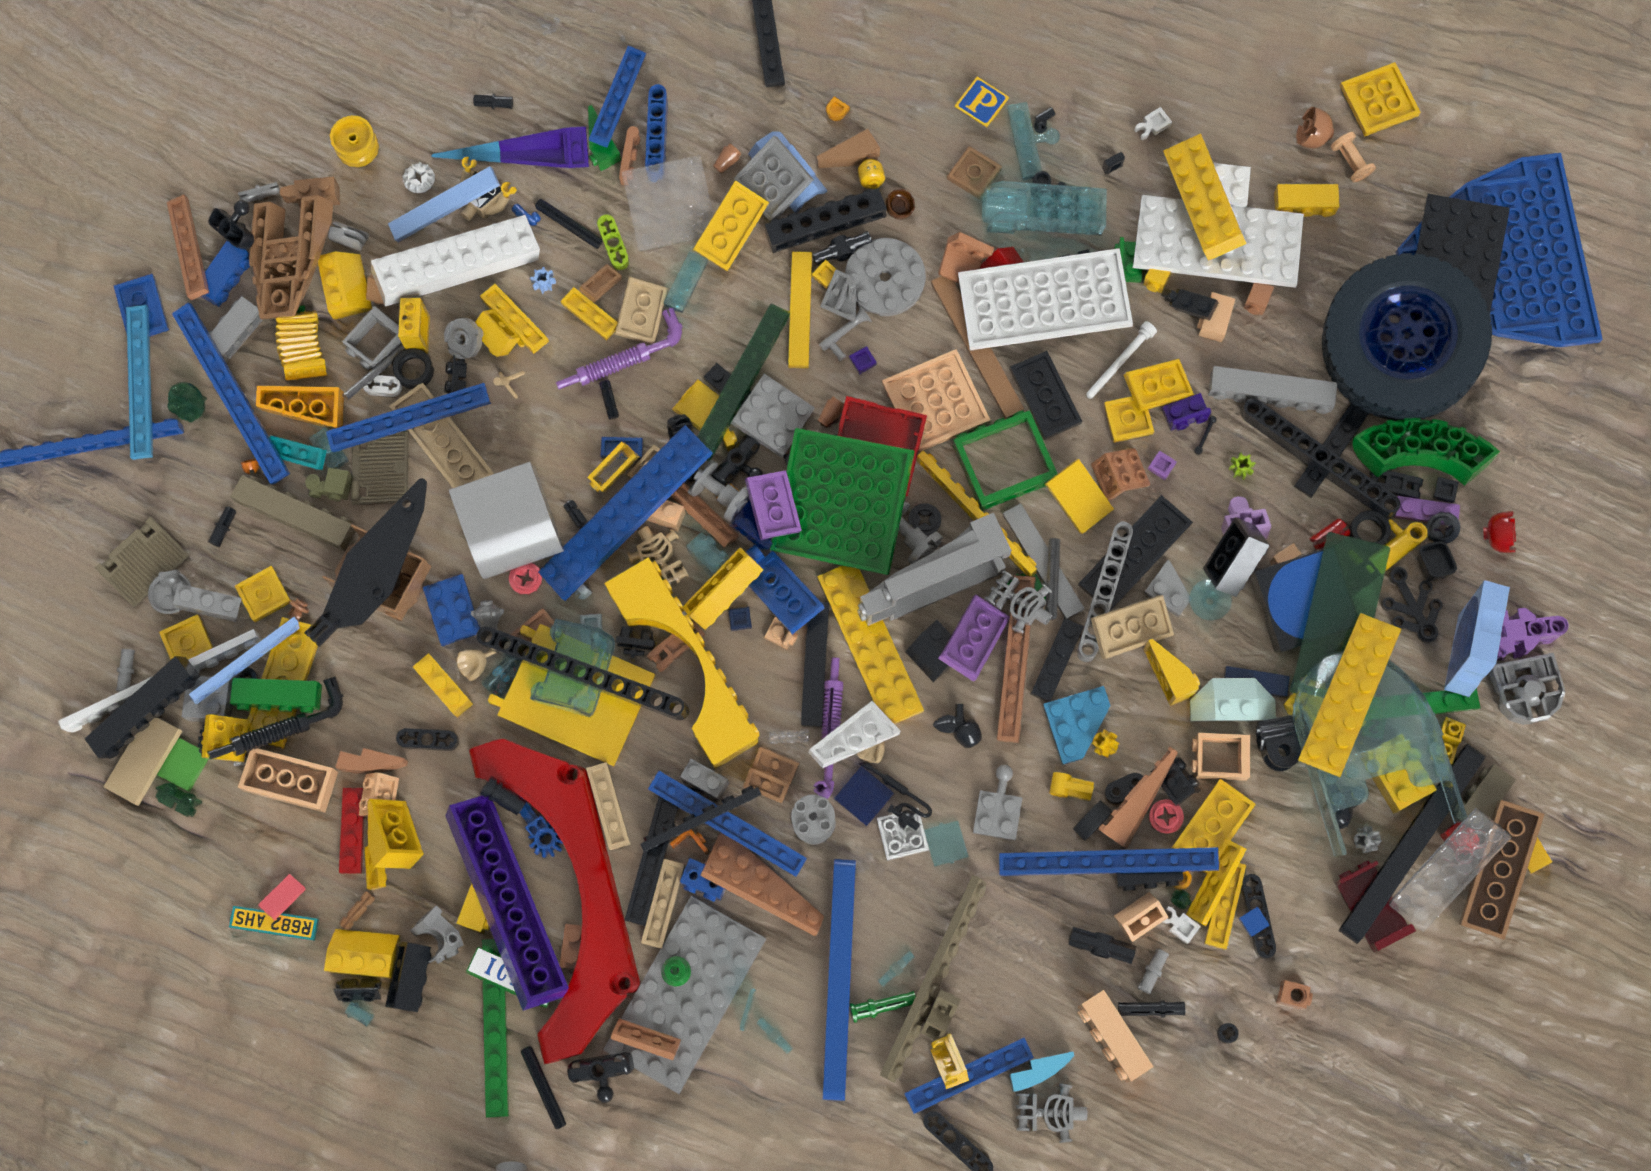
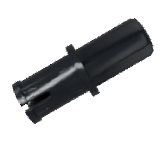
M492 94V96L474 95L473 104L476 107H492L493 110L495 108L513 109V96H496L495 94Z
M225 507L218 523L215 522L214 524L215 528L208 543L220 548L227 531L230 532L229 527L236 514L235 509Z

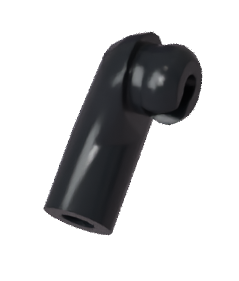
M1052 107L1035 116L1034 129L1037 133L1045 132L1047 130V120L1056 115Z

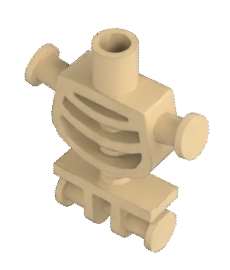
M649 526L638 531L643 542L636 546L637 552L631 554L628 552L631 564H634L633 562L641 559L643 561L649 557L650 560H656L661 569V578L663 577V580L667 579L669 584L673 581H676L678 584L682 578H689L680 560L669 566L667 564L673 555V547L670 542L675 538L679 539L672 528L666 536L661 532L654 536ZM669 547L668 553L666 554V556L663 557L662 555L666 552V550ZM680 567L682 568L680 571L676 573L674 572V570ZM671 573L673 577L668 579L666 575Z

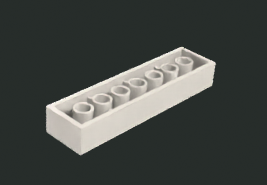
M526 215L371 260V273L386 307L399 303L400 298H416L538 261L540 248Z

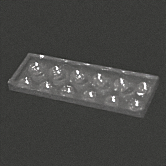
M1475 808L1389 901V906L1424 932L1512 838L1511 834L1479 809Z

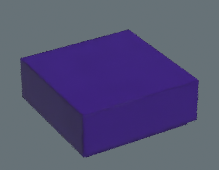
M867 346L849 355V359L859 375L877 365Z

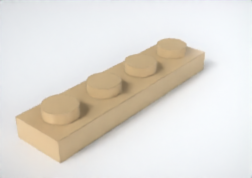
M605 762L586 768L609 850L631 845L608 763Z
M667 859L663 860L641 944L660 949L663 948L685 864Z

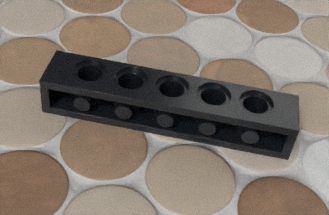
M870 188L858 195L851 194L839 201L833 200L820 207H810L801 213H791L786 218L772 219L765 224V233L772 252L776 253L887 217V208L880 189ZM860 205L868 206L866 209L859 208ZM841 211L849 212L847 215L840 214ZM822 217L830 218L828 221L821 220ZM803 223L811 224L809 227L801 226ZM784 229L792 230L790 233L782 232Z

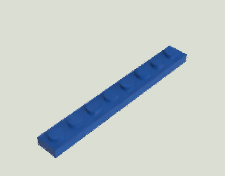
M481 383L326 431L331 451L334 453L489 405L491 402L485 383Z
M658 771L648 790L687 813H694L695 817L703 814L702 809L712 804L715 807L718 806L661 771ZM729 811L705 822L797 877L807 860L805 856Z

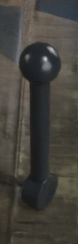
M1215 416L1209 417V424L1206 428V431L1201 439L1199 446H1197L1194 450L1195 454L1200 455L1203 452L1202 447L1206 441V438L1211 430L1212 425L1217 421V418Z

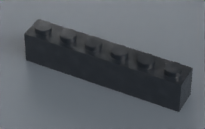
M175 656L85 738V741L98 758H114L119 754V750L124 745H128L135 739L134 736L138 732L149 727V722L161 716L169 704L179 700L181 693L192 688L200 675L186 657Z

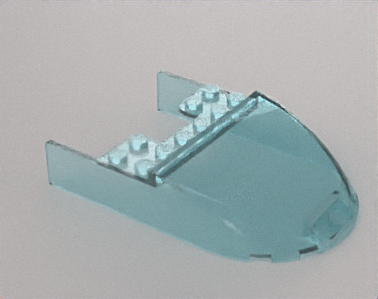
M1344 651L1330 655L1315 664L1303 677L1298 686L1295 703L1293 704V721L1301 750H1303ZM1391 660L1386 665L1341 777L1306 764L1335 857L1347 854L1335 816L1336 811L1362 804L1368 799L1369 792L1366 779L1406 769L1409 780L1414 786L1424 787L1441 782L1454 824L1468 821L1442 739L1444 734L1439 722L1415 682Z

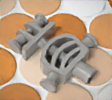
M1003 571L1001 579L996 580L997 588L991 587V593L988 597L985 596L984 599L992 605L996 604L1000 610L1008 599L1011 600L1010 612L1013 618L1017 620L1016 625L1012 626V629L1018 633L1023 634L1025 624L1031 626L1035 619L1044 625L1048 624L1052 614L1043 609L1046 604L1044 597L1048 593L1051 594L1052 591L1043 583L1042 588L1038 592L1032 587H1026L1016 594L1014 590L1020 583L1019 579ZM1012 579L1013 581L1010 583V585H1007L1009 580ZM1002 588L1006 590L1004 593L1000 591ZM998 596L1001 597L999 601L995 603V600L998 598ZM1016 605H1019L1018 614H1015Z
M1059 1083V1086H1061L1060 1095L1053 1094L1049 1096L1044 1104V1108H1037V1094H1032V1105H1027V1097L1030 1094H1016V1096H1019V1105H1016V1109H1021V1116L1016 1115V1119H1019V1128H1016V1131H1030V1128H1027V1119H1032V1131H1037V1117H1043L1049 1130L1053 1132L1060 1131L1061 1140L1059 1143L1073 1141L1070 1139L1068 1130L1073 1129V1120L1087 1121V1107H1073V1098L1068 1097L1072 1086ZM1057 1098L1054 1107L1049 1109L1050 1101ZM1063 1099L1064 1103L1062 1105V1108L1058 1109L1059 1103ZM1026 1109H1032V1116H1026ZM1048 1117L1054 1119L1057 1128L1051 1126ZM1058 1117L1062 1118L1065 1127L1060 1125Z

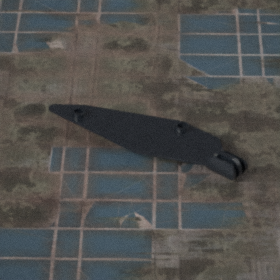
M418 479L346 554L323 614L304 632L313 642H316L318 647H321L338 628L362 625L392 594L424 512L427 481L425 479ZM411 503L409 507H405V505Z

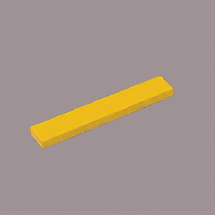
M792 252L788 368H809L812 252Z

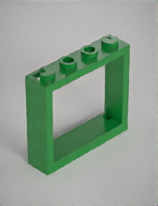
M1030 410L1016 412L1012 415L1013 417L1006 420L1005 418H1000L993 425L987 427L986 425L979 426L974 432L969 434L966 432L961 433L955 437L956 439H953V448L981 511L1046 487L1045 483L1058 474ZM1026 422L1048 472L984 496L963 446Z

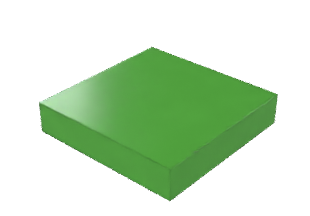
M178 738L157 775L190 792L209 758H201L200 748Z

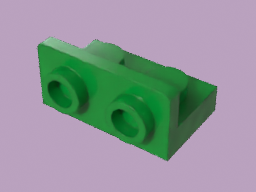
M1120 237L1119 242L1115 243L1114 249L1120 248L1125 282L1141 283L1142 269L1133 268L1136 242L1124 241V237Z

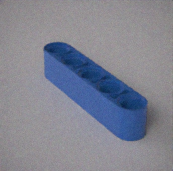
M660 84L651 86L648 95L645 168L647 177L652 182L661 181L665 175L668 98L665 87ZM657 95H662L661 98H654ZM656 113H661L658 117L654 116ZM655 131H660V132H661V133L658 134V135H653V133H654ZM653 150H660L658 153H652ZM653 168H659L656 172L651 171Z

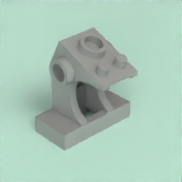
M437 905L424 914L410 931L415 936L428 933L436 938L438 950L429 962L431 963L436 960L437 964L445 960V955L448 959L458 954V949L464 944L459 931L440 915L442 910Z

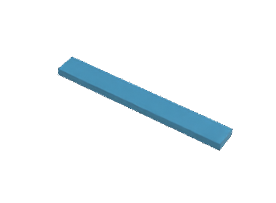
M147 305L126 307L130 458L132 460L153 457L149 308Z

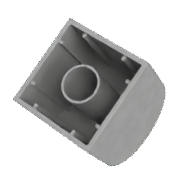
M531 462L449 490L469 549L483 579L564 552L537 470Z

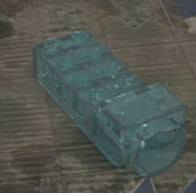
M1008 181L996 182L991 187L984 188L982 222L987 223V232L1014 234L1016 230L1102 236L1106 227L1107 189Z

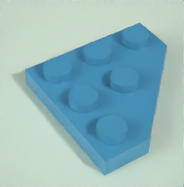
M1104 686L1043 704L1062 765L1082 760L1111 706Z

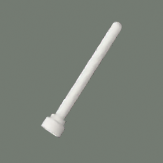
M1145 321L1140 326L1139 335L1086 393L1087 398H1093L1145 339L1152 338L1157 333V329L1150 322Z

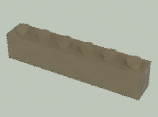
M242 475L230 496L240 505L342 551L346 550L355 533V530L351 527V520L343 516L340 519L334 517L333 512L325 508L319 510L315 508V504L304 500V502L296 500L298 497L292 493L286 492L283 494L279 492V488L271 484L265 486L261 484V480L251 475L249 478Z

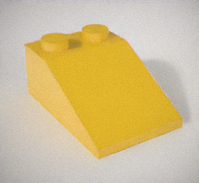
M1148 640L1143 650L1169 705L1172 706L1193 697L1199 689L1198 685H1200L1197 675L1195 673L1192 674L1190 668L1155 640Z
M368 800V850L374 867L411 869L424 854L406 801Z

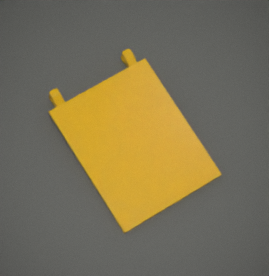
M539 624L537 631L525 625L520 629L522 636L532 639L531 643L649 687L656 675L542 624ZM548 655L542 657L541 663L547 661ZM523 662L505 699L494 694H490L488 698L489 704L500 708L497 716L604 763L607 762L613 767L641 708L638 705ZM563 662L559 669L563 670L567 662ZM582 669L579 672L578 677H582L585 674L586 669ZM605 676L599 677L597 684L603 683ZM624 683L617 685V692L623 689ZM639 690L635 694V699L643 695V690Z

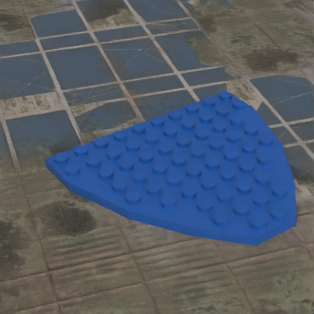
M1561 153L1521 157L1465 183L1450 196L1451 198L1510 208L1490 311L1492 335L1554 347L1600 343L1603 340ZM1421 223L1397 249V256L1407 253L1416 254Z

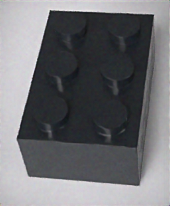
M1235 517L1202 569L1215 589L1237 597L1239 592L1244 589L1250 575L1256 570L1261 558L1267 553L1270 545L1256 525Z

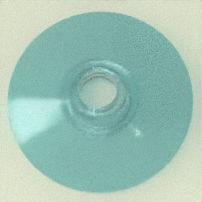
M1209 579L1198 582L1190 593V606L1194 613L1202 619H1220L1231 608L1232 596L1215 589ZM1208 598L1212 599V600H1213V604H1212V605L1207 604V603H1206V599H1208Z

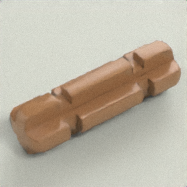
M365 892L360 897L361 900L357 901L348 911L347 917L344 916L339 922L345 930H350L354 925L353 922L357 921L368 909L367 906L371 905L375 900L374 896L369 892Z

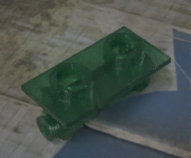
M165 783L156 787L158 792L155 798L158 799V802L169 808H173L176 802L175 811L186 817H193L197 811L194 808L203 803L194 794L185 793L178 789V786L175 784Z

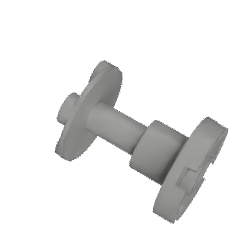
M710 460L704 471L700 469L694 476L696 482L690 487L688 493L695 497L704 488H707L718 496L717 501L727 508L724 519L734 524L744 514L743 509L746 505L749 507L751 504L747 486L739 492L729 484L726 487L712 477L713 472L717 470L718 464L714 460Z
M904 502L898 531L905 537L904 543L913 551L908 558V562L913 564L933 553L941 544L943 537L938 532H934L927 537L918 527L914 529L903 518V515L910 507L908 502Z
M819 795L804 796L795 803L791 813L795 834L807 844L818 845L824 843L835 830V812L833 806L825 797Z

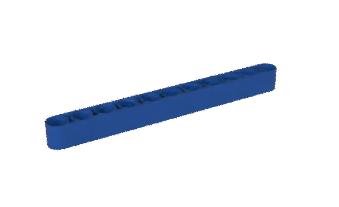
M834 859L823 1100L845 1101L856 860Z

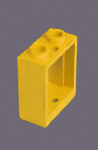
M400 298L398 337L405 349H419L428 354L430 315L421 298Z

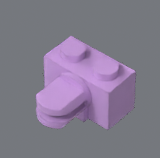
M1234 497L1228 507L1230 515L1224 517L1221 528L1223 535L1236 517L1256 525L1264 538L1267 539L1271 524L1266 509L1253 511L1249 507L1246 498Z

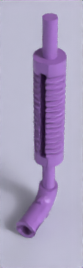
M673 308L668 309L670 316L667 310L662 312V316L669 328L667 329L669 333L667 339L646 346L643 342L637 344L636 347L632 346V349H625V352L623 350L621 353L618 352V355L615 353L614 356L611 355V358L607 356V359H600V362L597 360L596 363L593 362V365L589 363V366L579 367L576 369L577 374L556 382L558 389L560 390L580 381L582 386L589 384L590 381L594 382V379H601V376L604 378L605 375H612V372H619V369L622 371L623 368H629L630 365H637V362L641 363V361L650 360L649 354L669 346H675L681 339L683 328L682 324L678 321L675 310Z
M831 658L830 680L825 681L824 685L826 692H824L825 700L823 701L825 704H823L822 739L838 728L841 723L840 716L842 713L840 712L842 711L841 696H843V693L841 692H843V682L838 681L840 658ZM833 764L825 767L824 781H818L814 784L816 788L814 792L826 799L831 796L834 788V781H832Z

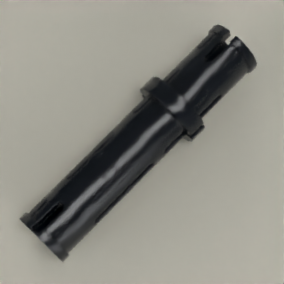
M1185 1001L1118 1002V1012L1121 1016H1160L1165 1018L1171 1015L1185 1016L1186 1013Z

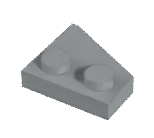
M835 270L820 307L855 322L856 278Z
M1167 560L1144 592L1150 598L1163 595L1167 610L1177 617L1180 616L1191 601V597L1169 560Z

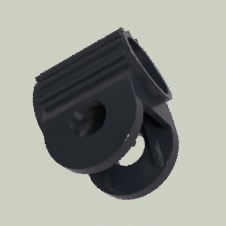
M1289 715L1257 722V748L1259 752L1261 751L1263 761L1267 767L1277 772H1283L1294 766L1302 752V736L1293 716ZM1278 749L1284 750L1286 757L1281 756Z

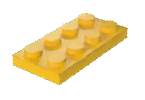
M735 180L693 250L723 270L728 271L769 202Z
M1220 779L1171 849L1218 847L1219 852L1226 839L1231 841L1256 804Z

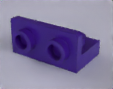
M1201 393L1162 406V411L1170 431L1175 429L1177 431L1184 430L1189 427V424L1195 422L1196 424H1201L1208 420L1212 412L1210 408L1206 407Z

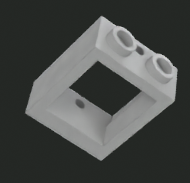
M374 306L342 341L346 347L344 351L352 358L355 356L361 360L359 363L365 369H373L402 344L398 337L399 325ZM378 322L395 337L372 361L355 346Z

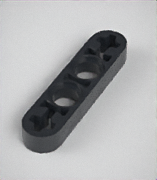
M1249 874L1243 878L1241 886L1246 912L1248 913L1252 910L1250 907L1252 900H1259L1262 904L1260 911L1270 925L1264 933H1257L1252 936L1254 949L1258 957L1268 959L1275 954L1276 944L1263 885L1257 875ZM1249 878H1251L1252 882L1257 883L1253 888L1254 894L1259 892L1260 896L1254 895L1248 898V894H1252L1251 887L1246 886ZM1269 935V939H1265L1266 946L1271 947L1268 955L1260 950V947L1263 946V940L1258 941L1257 937Z
M931 1111L924 1116V1127L971 1171L979 1170V1166L976 1163L973 1166L969 1164V1162L975 1159L977 1153L981 1156L978 1160L981 1163L987 1162L988 1170L993 1171L991 1160L941 1114ZM936 1115L938 1117V1124L942 1126L943 1123H946L948 1125L941 1131L939 1136L935 1133L939 1130L936 1126H928L929 1120L927 1118L929 1116L935 1117ZM947 1130H952L956 1134V1140L953 1143L944 1141L943 1135ZM965 1145L970 1146L973 1150V1155L968 1159H964L960 1155V1149Z

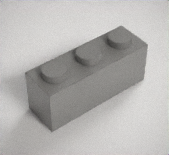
M242 296L232 304L230 311L219 319L218 325L213 331L208 333L226 363L263 320L259 317L258 307Z
M178 584L173 600V608L237 622L242 598Z

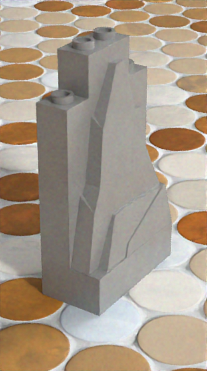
M994 513L970 522L969 527L955 540L894 573L870 592L861 596L860 604H858L859 609L857 610L861 621H866L868 626L885 618H889L892 621L1003 574L1002 572L1005 571L1006 566L1002 559L1009 557L1012 550Z

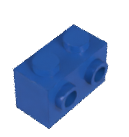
M689 858L680 880L681 885H684L683 889L693 894L699 891L704 894L703 898L713 902L716 899L721 900L726 889L700 876L705 864Z

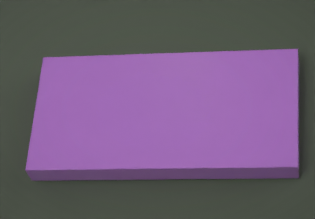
M975 594L938 659L974 682L1010 617Z

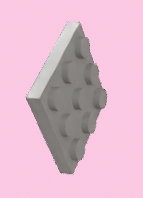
M773 136L734 178V180L769 202L763 212L769 221L777 219L814 180L776 136Z
M763 374L731 424L782 458L792 444L795 428L801 429L815 408L766 374Z

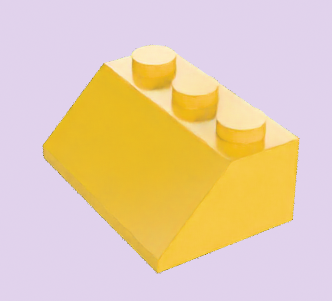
M337 251L320 255L318 267L327 309L333 320L371 311L372 303L366 300L367 281L361 255Z
M335 929L327 948L324 971L391 979L400 935Z

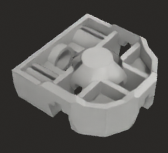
M1554 653L1496 664L1489 672L1494 692L1500 697L1499 710L1509 721L1522 725L1546 721L1561 708L1565 688ZM1530 668L1531 675H1523L1516 678L1515 672ZM1556 680L1559 686L1558 691L1546 693L1544 683ZM1520 681L1526 682L1524 687H1518ZM1512 690L1516 695L1514 696L1515 700L1507 701L1504 692ZM1532 706H1536L1539 717L1533 718Z

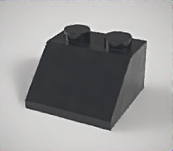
M938 620L925 629L905 651L933 683L951 668L938 659L951 637V634Z

